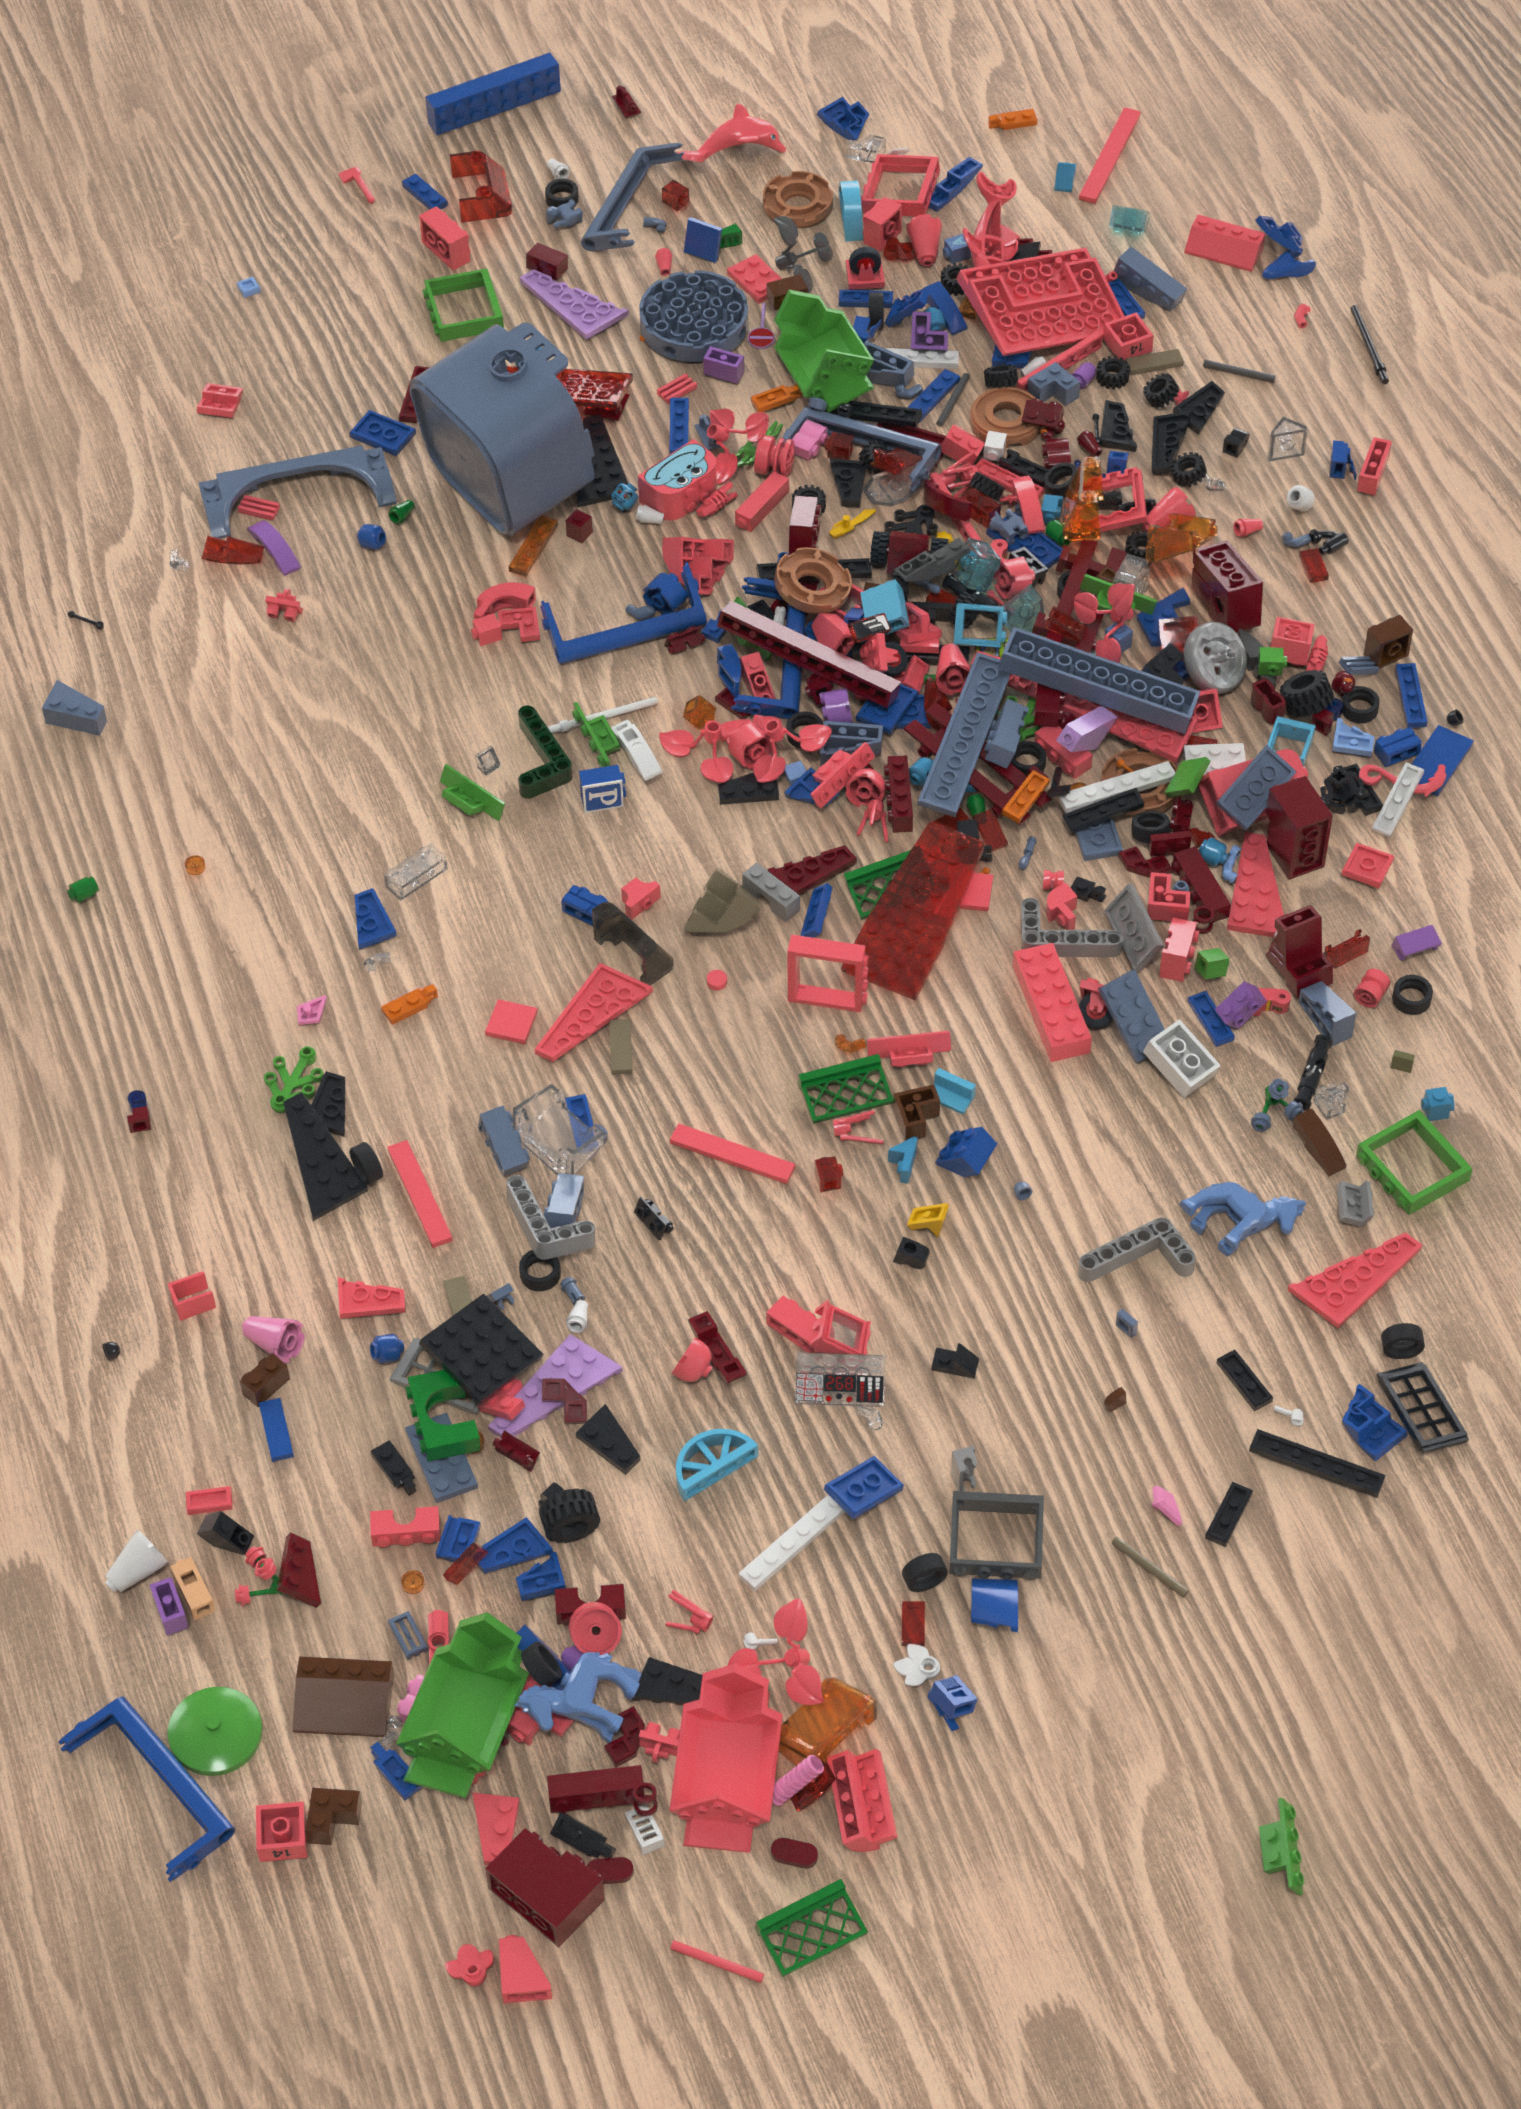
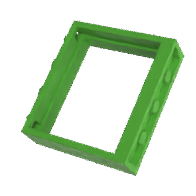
M487 268L424 280L425 289L422 290L423 297L427 299V310L431 311V323H435L433 324L435 335H439L440 342L479 335L495 324L504 328L503 315ZM483 287L492 316L442 325L433 296Z
M1420 1110L1359 1143L1356 1154L1360 1164L1370 1171L1371 1176L1379 1181L1384 1191L1391 1195L1398 1207H1402L1408 1215L1470 1181L1473 1169ZM1411 1129L1422 1138L1452 1172V1174L1413 1196L1373 1152Z

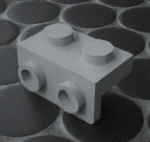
M1341 1181L1337 1185L1340 1221L1363 1227L1374 1215L1371 1183L1365 1181L1361 1186Z

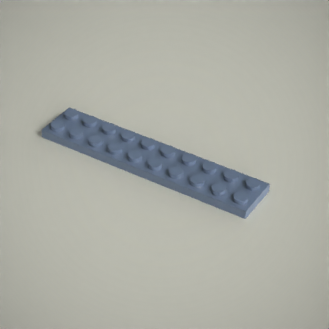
M977 652L917 805L956 817L1011 677L1010 673L998 669L1000 659Z

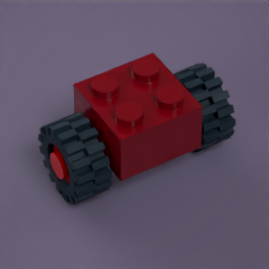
M874 531L870 552V565L882 567L887 565L886 573L893 574L895 568L922 552L927 551L929 554H932L948 544V539L933 537L931 550H929L930 535L892 531L890 534L888 532Z

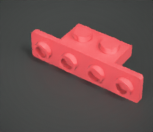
M864 742L852 755L839 749L812 775L816 782L821 783L811 793L817 807H824L846 786L848 779L855 771L863 769L875 758L868 743Z
M950 1031L867 1039L868 1056L879 1054L880 1058L889 1057L892 1067H905L912 1064L926 1065L933 1062V1053L951 1050Z

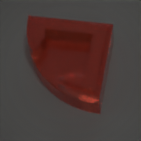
M1199 828L1190 829L1191 839L1197 848L1201 846L1204 839L1215 838L1212 833L1201 831Z

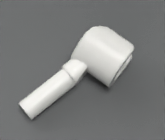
M1278 1406L1274 1407V1411L1291 1417L1290 1423L1292 1425L1302 1426L1304 1418L1303 1412L1300 1409L1291 1411Z
M752 1632L744 1636L745 1640H743L746 1648L753 1650L762 1645L777 1644V1639H757L755 1633Z

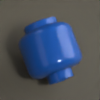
M365 524L358 531L357 539L361 547L377 550L385 544L386 533L379 525Z
M395 1334L376 1336L373 1342L370 1343L371 1357L379 1364L398 1361L401 1353L404 1352L403 1341L399 1340Z

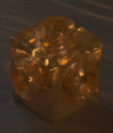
M698 695L686 702L683 717L700 730L705 727L708 721H714L716 707L701 695Z

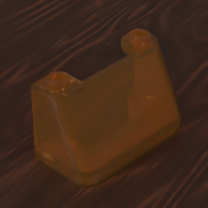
M1090 456L1081 461L1065 493L1062 531L1063 538L1068 541L1101 539L1098 497L1099 500H1103L1100 457Z
M1171 513L1169 514V518H1171L1170 525H1166L1165 528L1159 527V525H1150L1148 529L1146 561L1158 563L1197 549L1216 536L1218 529L1217 525H1215L1216 519Z
M836 1677L826 1678L821 1683L824 1702L816 1705H802L781 1725L778 1751L796 1767L809 1755H814L821 1762L824 1761L826 1763L829 1754L857 1727L862 1728L864 1723L870 1726L877 1719V1701L869 1694Z

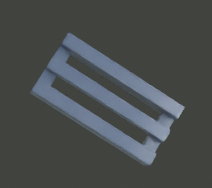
M1369 656L1341 657L1338 662L1351 675L1377 674L1379 671V667L1374 666L1375 663L1370 661L1371 658Z
M409 1611L388 1620V1624L407 1661L412 1659L411 1656L413 1655L419 1656L420 1652L423 1651L425 1653L428 1651V1647ZM403 1619H407L420 1646L416 1647ZM395 1623H399L412 1650H408Z

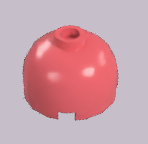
M870 768L855 771L845 786L847 798L856 807H860V804L868 806V803L872 800L882 802L886 790L885 781L881 774Z
M694 1338L671 1374L684 1382H695L701 1376L706 1378L713 1368L709 1365L712 1355L708 1346L699 1339Z

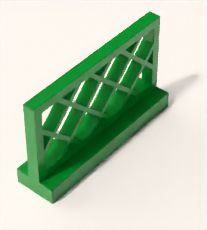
M921 847L844 873L847 888L851 893L861 920L930 896V894L938 893L923 857ZM922 864L923 871L921 875L911 872L914 866ZM901 872L905 876L899 882L892 879L894 873ZM908 876L918 879L914 887L905 884ZM882 879L886 881L882 889L873 886L875 880ZM921 881L930 884L931 889L923 891L918 889ZM889 883L899 886L895 894L886 891ZM864 886L867 889L862 896L855 893L853 888ZM902 888L912 891L909 897L899 896ZM870 889L880 893L876 901L867 898ZM883 894L893 898L891 903L886 905L880 903ZM864 901L873 904L871 910L863 913L861 907Z
M879 1054L809 1071L798 1076V1086L804 1096L813 1124L893 1104V1097L881 1066ZM878 1072L880 1079L875 1083L867 1079L868 1075ZM856 1078L861 1081L857 1089L847 1084L849 1079ZM836 1083L841 1086L837 1094L827 1089L829 1084ZM864 1083L874 1087L870 1095L860 1091ZM815 1088L821 1092L816 1099L809 1096L807 1090ZM844 1088L854 1092L850 1100L840 1096ZM878 1089L884 1092L887 1098L879 1100L873 1096ZM824 1093L834 1098L830 1105L820 1101ZM857 1094L867 1099L865 1104L858 1105L853 1102ZM837 1100L847 1104L844 1110H838L833 1107ZM817 1105L827 1109L824 1115H815L814 1109Z
M842 1879L756 1921L755 1930L758 1936H761L782 1977L868 1934V1930L845 1890L846 1886ZM841 1898L844 1899L847 1905L845 1914L831 1910L833 1903ZM818 1910L827 1913L824 1925L810 1921L813 1912ZM830 1914L844 1919L841 1930L827 1926ZM846 1920L856 1922L860 1931L854 1934L844 1932ZM798 1921L806 1924L803 1936L789 1932L792 1923ZM809 1925L822 1929L819 1941L805 1937ZM825 1930L839 1935L837 1943L829 1945L822 1942ZM774 1932L785 1935L782 1946L771 1944L768 1935ZM787 1936L801 1940L798 1952L784 1948ZM841 1936L847 1937L840 1941ZM804 1941L818 1946L815 1954L808 1956L800 1953ZM782 1952L796 1956L794 1965L786 1969L780 1961Z

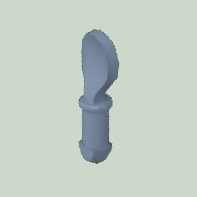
M931 581L913 582L917 586H922L924 589L932 591L933 594L940 592V587L931 583Z
M1030 836L1027 839V845L1023 851L1025 855L1021 857L1018 863V867L1021 870L1026 869L1030 856L1033 855L1035 843H1037L1034 836Z

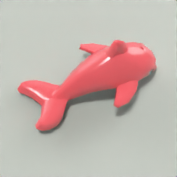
M736 104L733 118L719 126L698 151H680L676 153L686 152L681 159L704 163L707 158L720 150L746 143L761 144L781 153L785 152L786 148L780 142L777 130L768 121L749 116L748 111L743 105Z
M980 171L976 176V183L981 194L988 202V206L977 225L974 236L966 227L962 230L964 239L972 252L971 258L974 267L1007 262L1013 258L1018 249V241L1016 239L1004 245L1001 228V207L1016 194V183L1013 179H1009L1005 184L997 185Z

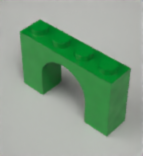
M445 1370L408 1377V1386L405 1387L406 1398L412 1401V1404L409 1405L412 1418L416 1417L417 1422H414L415 1432L417 1436L421 1435L422 1440H419L421 1454H426L427 1461L480 1451V1437L475 1420L443 1425L434 1422L427 1415L429 1410L440 1402L466 1397L465 1390Z

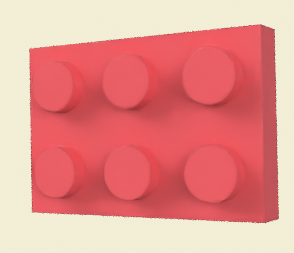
M756 254L727 268V275L758 304L768 299L766 283L782 279Z

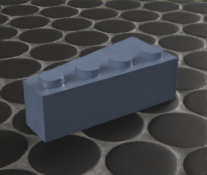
M1130 247L1118 258L1113 270L1118 275L1117 279H1120L1127 290L1170 312L1183 300L1187 291L1185 286L1133 247Z

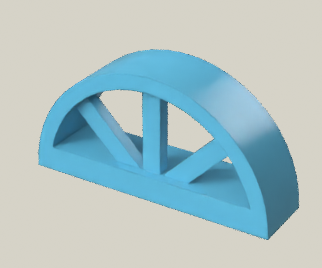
M858 180L840 181L838 194L845 242L863 240L862 206Z
M730 1429L708 1430L690 1439L680 1451L676 1462L677 1488L683 1501L685 1502L757 1458L758 1444L747 1435ZM723 1445L719 1460H717L708 1447ZM730 1446L737 1448L729 1453ZM701 1451L711 1465L688 1461L697 1452ZM684 1469L699 1471L688 1479H683Z

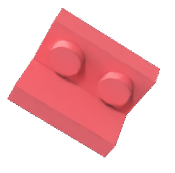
M905 602L910 626L895 631L893 634L907 643L942 637V630L930 623V617L927 612L911 602Z

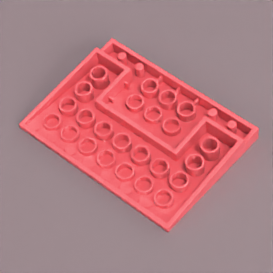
M1087 248L963 269L959 271L956 278L1003 356L1081 342L1098 330L1103 334L1104 323L1124 317L1096 257L1091 258Z

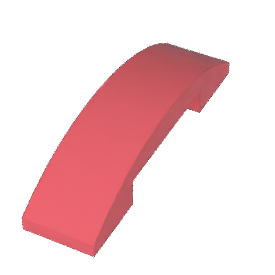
M1030 476L1010 478L1013 492L1017 495L1022 520L1028 527V534L1045 532L1041 506Z

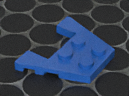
M1184 588L1157 602L1152 615L1144 612L1137 614V621L1151 647H1166L1170 642L1174 646L1186 643L1191 632H1186L1174 610L1190 605V598Z

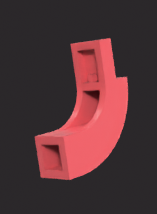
M508 582L488 588L477 598L474 619L496 613L502 609L532 607L536 601L535 587L524 583Z

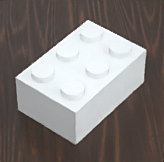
M1243 743L1184 745L1182 761L1207 757L1210 760L1204 775L1210 771L1223 769L1246 761Z
M1180 1019L1149 1040L1143 1051L1183 1098H1186L1214 1078L1221 1066Z

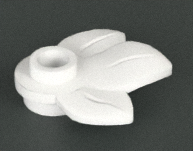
M908 1644V1657L893 1664L899 1674L906 1676L905 1685L919 1686L926 1679H932L940 1672L939 1662L934 1657L929 1656L926 1648L917 1644ZM931 1667L932 1670H925L924 1668Z

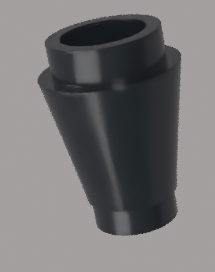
M1114 490L1095 497L1096 508H1117L1118 505L1123 503L1121 491Z

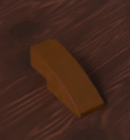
M1312 1108L1294 1117L1293 1128L1305 1141L1304 1147L1328 1176L1347 1167L1334 1139Z

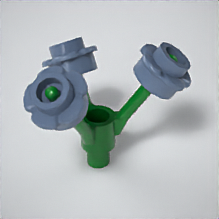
M1275 1079L1273 1083L1265 1088L1266 1100L1263 1111L1256 1113L1251 1118V1125L1256 1131L1263 1132L1271 1128V1118L1267 1115L1270 1105L1280 1103L1286 1107L1284 1114L1290 1121H1293L1295 1116L1304 1112L1302 1103L1292 1101L1288 1104L1283 1100L1289 1094V1085L1286 1081Z

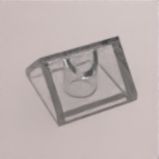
M1283 416L1271 431L1268 462L1304 456L1307 426Z

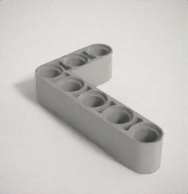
M1026 898L1022 901L1020 917L1021 950L1053 943L1059 957H1117L1121 954L1123 944L1121 932L1117 930H1041L1040 904L1038 900Z
M513 1175L507 1179V1200L537 1258L543 1260L594 1247L595 1225L592 1222L580 1221L550 1228L524 1177Z
M1160 1217L1081 1256L1079 1259L1078 1276L1085 1282H1091L1159 1249L1178 1275L1188 1277L1194 1272L1196 1255L1171 1221Z

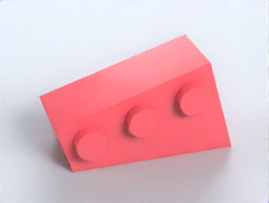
M1172 918L1168 931L1169 935L1165 941L1166 946L1162 951L1159 977L1184 982L1185 974H1190L1192 963L1189 962V958H1194L1196 947L1193 946V943L1198 942L1200 932L1196 931L1197 922Z

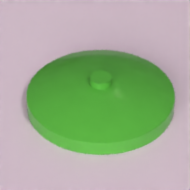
M209 1687L189 1695L176 1707L168 1725V1741L175 1758L189 1771L206 1776L223 1775L239 1769L256 1753L262 1739V1721L256 1705L242 1692L228 1687Z

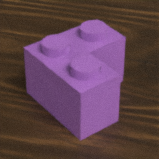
M913 312L911 349L947 351L948 332L930 331L931 312Z

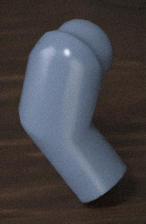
M644 217L643 226L657 227L658 232L666 231L667 224L664 220L653 217Z

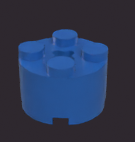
M660 573L643 589L645 591L643 599L647 606H652L655 609V612L659 611L662 613L661 615L676 612L685 603L689 593L678 582V577L675 574Z

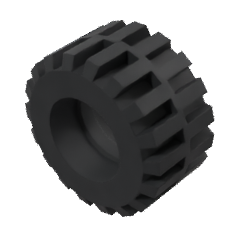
M1308 670L1298 673L1286 680L1280 687V694L1286 701V710L1289 715L1294 717L1316 714L1330 705L1334 699L1327 675L1321 670Z
M576 1488L557 1492L548 1497L547 1500H544L539 1507V1515L546 1538L556 1543H569L585 1538L599 1527L601 1521L594 1497L590 1491Z

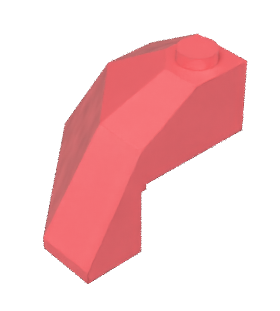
M666 537L663 538L662 545L663 559L670 573L675 574L683 585L682 567L688 562L693 578L697 579L699 584L698 593L710 595L715 582H719L725 573L724 568L727 564H731L734 559V540Z

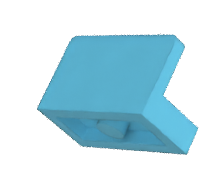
M940 1068L937 1069L934 1074V1085L940 1099V1104L964 1114L975 1098L976 1084Z

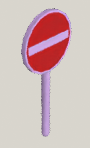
M765 303L762 304L760 328L753 329L748 335V343L758 349L770 347L775 340L774 333L764 328Z

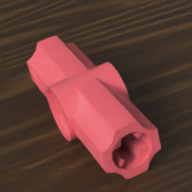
M433 1610V1612L428 1613L429 1665L436 1648H438L434 1646L437 1644L449 1645L448 1612L442 1610Z

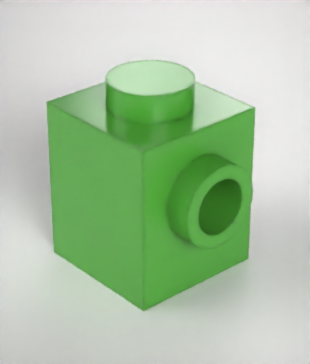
M1260 647L1258 675L1282 676L1283 668L1287 667V656H1284L1283 648Z
M1220 948L1198 951L1194 969L1204 979L1226 976L1230 958Z

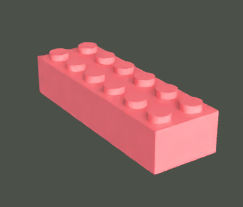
M1049 943L1014 951L1013 969L1050 1062L1090 1053L1092 1038L1054 944Z

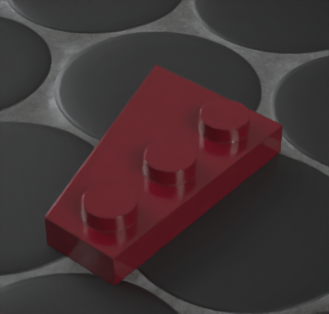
M290 1532L285 1539L277 1590L317 1608L321 1604L311 1543L309 1540Z

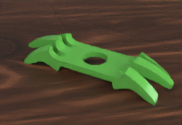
M775 421L765 435L774 436L776 440L783 424L780 423L778 425V422ZM748 441L735 454L737 460H740L737 464L738 467L754 464L757 448L752 445L754 442Z

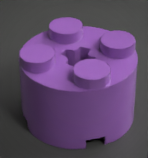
M847 689L819 693L821 705L825 704V706H822L824 719L828 718V720L824 721L853 723Z

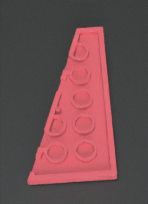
M1245 832L1227 930L1274 937L1277 931L1274 927L1275 919L1283 916L1284 913L1266 837L1262 834Z
M599 963L536 1046L535 1054L554 1062L604 1027L610 1020H614L651 994L653 987Z
M1405 1232L1383 1242V1245L1375 1249L1370 1248L1357 1257L1352 1256L1332 1265L1320 1274L1310 1275L1298 1284L1288 1285V1291L1336 1328H1340L1422 1250V1244Z

